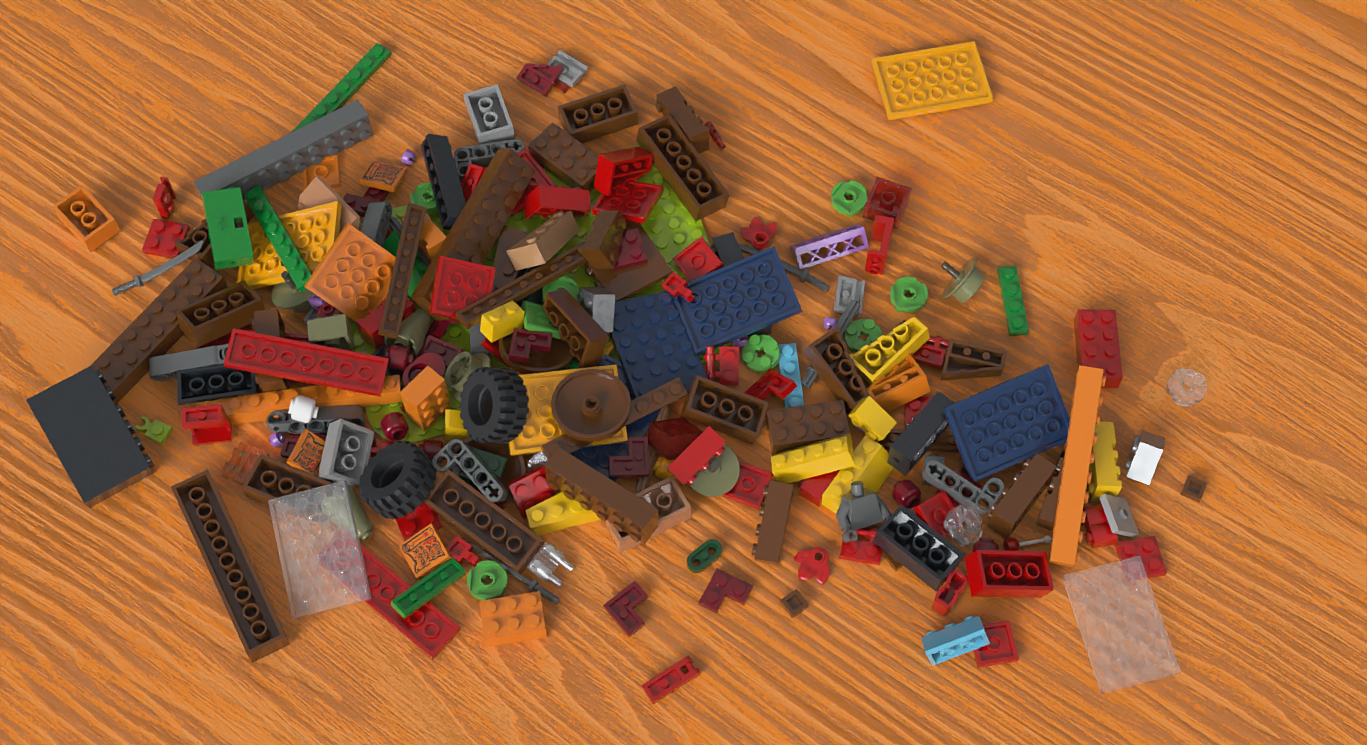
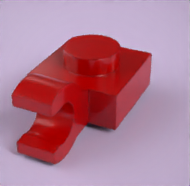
M672 272L661 284V287L675 298L681 295L689 303L695 298L692 295L693 292L686 288L688 286L687 281L675 272Z
M457 535L447 547L451 557L460 564L466 560L475 567L477 563L481 562L479 557L471 553L473 550L472 545Z

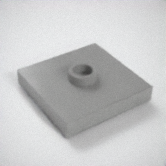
M1108 494L1100 496V501L1112 533L1129 537L1139 535L1127 500Z

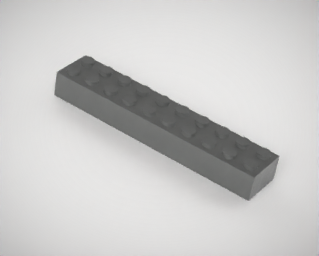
M356 100L194 181L201 200L202 192L240 187L242 199L246 200L244 195L257 184L263 190L270 189L275 184L286 181L289 177L303 172L306 167L321 163L323 157L328 155L331 157L345 149L351 148L362 140H367L373 135L368 114L359 100Z

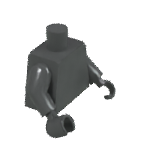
M862 481L851 483L852 492L842 495L841 503L836 513L840 528L845 532L842 535L844 542H849L850 537L852 541L857 540L858 534L855 530L887 520L892 515L876 493L863 488Z

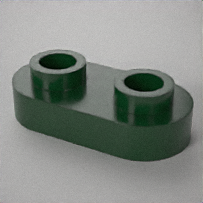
M713 539L704 542L687 557L688 569L693 573L703 572L721 557V544ZM713 549L716 552L714 554H710L708 551ZM694 562H699L700 565H699V566H695V565H693V563H694Z

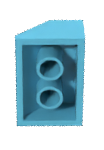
M979 616L967 617L962 623L949 624L943 630L928 632L925 634V637L921 638L925 653L932 666L990 644Z

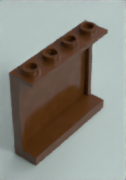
M626 221L624 231L638 228L648 263L612 271V269H594L589 262L584 264L587 275L595 281V287H602L614 293L615 302L625 300L662 280L665 281L673 272L640 223ZM584 241V242H582V243H580V244H578V245H579V246H583L586 241Z

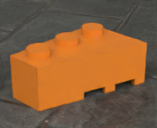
M425 213L418 247L431 263L446 236L432 222L430 216Z
M910 354L905 357L906 360L901 365L896 364L890 374L886 377L883 375L866 389L868 395L887 413L931 391L925 373Z

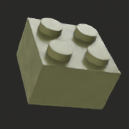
M335 314L325 318L317 317L307 321L310 343L355 352L354 333L346 314Z

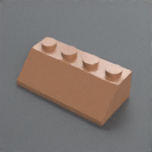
M316 176L299 196L298 211L338 201L342 204L339 234L347 223L359 230L360 216L320 176Z
M673 476L635 494L658 509L659 526L650 538L692 517L691 506ZM606 520L609 531L621 553L642 543L634 541L625 531H618L612 523Z

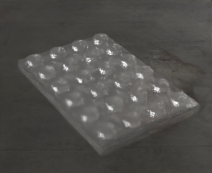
M343 480L268 500L292 619L372 599L347 481Z
M1140 556L1063 575L1062 579L1101 694L1181 673Z

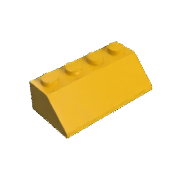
M848 433L775 453L771 456L772 473L777 482L789 484L855 466L851 434Z
M865 435L854 450L855 466L839 471L823 493L821 504L837 513L842 495L852 492L851 483L854 481H862L863 488L877 494L894 470V467L887 463L889 454L884 447Z

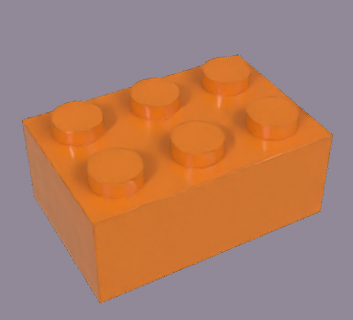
M83 185L52 206L61 222L90 253L121 231L115 219Z
M429 366L400 392L407 417L423 431L428 427H432L442 414H445V409L449 410L451 406L445 379Z
M540 591L479 601L486 647L547 637Z

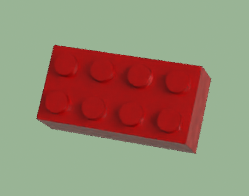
M1078 309L1074 318L1078 367L1080 365L1103 369V375L1106 376L1104 388H1118L1123 376L1116 310Z
M975 550L964 558L971 597L1041 598L1054 590L1046 552Z

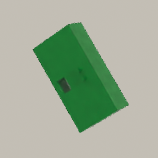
M240 187L202 192L215 270L252 265L254 256Z

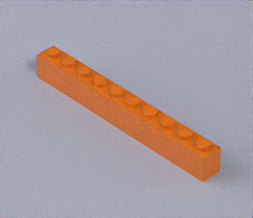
M1080 365L1077 369L1048 561L1050 564L1073 567L1075 562H1079L1080 551L1077 550L1078 543L1082 542L1083 531H1080V525L1085 522L1086 517L1083 505L1084 503L1087 504L1089 497L1086 485L1090 484L1092 472H1088L1089 464L1093 465L1095 453L1091 452L1092 445H1096L1097 433H1094L1095 425L1099 426L1100 414H1097L1098 406H1102L1103 401L1100 389L1101 387L1104 388L1106 381L1103 369Z
M400 375L385 376L381 397L318 385L206 401V406L222 404L231 424L235 425L265 421L268 415L274 411L289 410L292 398L295 399L298 395L313 398L316 402V407L339 405L369 407L403 402L400 392L404 389V385Z

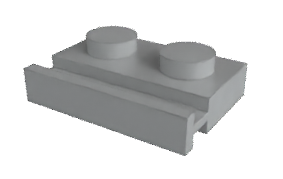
M561 50L547 63L548 66H563L565 69L558 80L572 88L580 81L583 74L588 72V66Z
M839 275L833 312L843 313L849 302L856 300L860 303V308L855 315L860 317L865 281H857V279Z

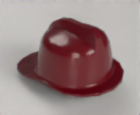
M431 352L419 356L403 372L402 380L404 386L406 387L427 366L442 377L445 372V363L442 357Z

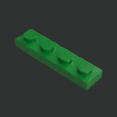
M1017 266L998 267L997 274L1009 336L1028 335L1029 329Z
M452 557L393 599L391 606L405 619L466 574V570Z

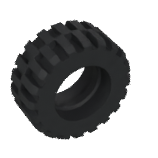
M481 367L474 370L467 377V381L464 382L462 386L463 391L460 394V418L463 420L462 425L467 430V434L475 441L481 443H508L519 436L518 434L524 429L523 425L526 424V416L529 413V396L526 394L527 388L523 385V379L514 370L505 367Z
M396 441L394 444L386 445L383 450L380 449L377 455L369 460L370 463L363 469L364 473L361 475V483H359L361 498L384 518L398 519V517H405L407 513L411 514L415 511V508L423 504L424 499L429 497L430 490L434 488V481L437 475L436 468L433 466V460L416 444L410 441Z

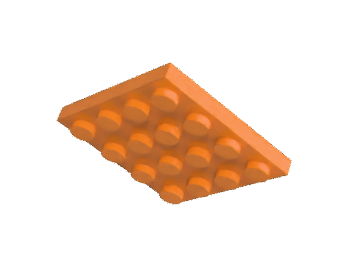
M347 223L304 287L343 314H346L354 322L358 318L363 320L369 315L368 311L371 309L377 310L382 306L380 305L381 302L386 299L396 257Z

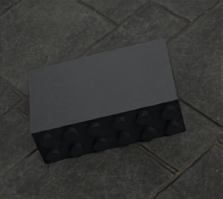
M92 365L26 400L80 497L89 508L154 473L152 468L155 467L148 454H143L142 451L145 448L137 436L133 437V434L136 432L128 419L124 421L123 417L126 415L118 402L116 404L113 402L116 400V397L109 386H104L107 381L99 369L95 370Z

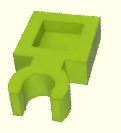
M142 416L141 419L145 422V425L139 426L136 424L137 430L145 433L146 438L163 446L172 433L173 428L157 419L151 423L147 417Z

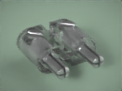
M547 540L526 568L544 582L550 580L560 587L562 581L553 575V572L560 564L571 572L574 569V565L565 559V553Z

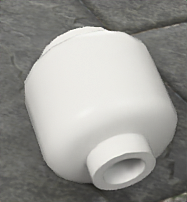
M298 395L295 399L292 398L288 413L291 414L293 420L309 423L312 418L316 419L319 407L315 406L316 402L313 398Z

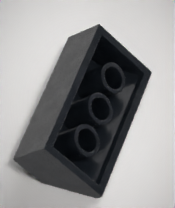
M224 364L177 371L178 405L257 394L260 389L259 384H256L255 373L224 367Z
M903 505L877 530L873 540L875 544L936 592L946 582L949 574L956 569L965 556L963 552Z

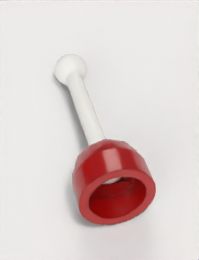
M1048 535L1041 539L1018 542L1015 538L1004 539L1003 546L1004 550L1018 551L1020 546L1042 542L1050 543L1052 539Z

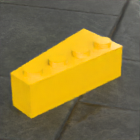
M913 317L894 328L889 334L880 336L872 344L863 346L855 354L851 353L849 356L855 363L854 367L857 374L870 385L883 375L886 377L893 371L892 368L896 364L901 365L906 360L905 357L910 354L912 356L930 339L928 328Z
M1099 422V426L1095 425L1094 433H1097L1096 445H1092L1091 452L1095 453L1093 465L1089 464L1088 472H1092L1090 484H1087V492L1090 494L1091 501H1100V496L1104 494L1118 496L1122 488V482L1118 481L1120 467L1116 466L1118 453L1116 450H1113L1116 445L1113 422Z
M563 492L526 510L529 528L538 536L601 520L595 512L585 510L579 502L568 499Z

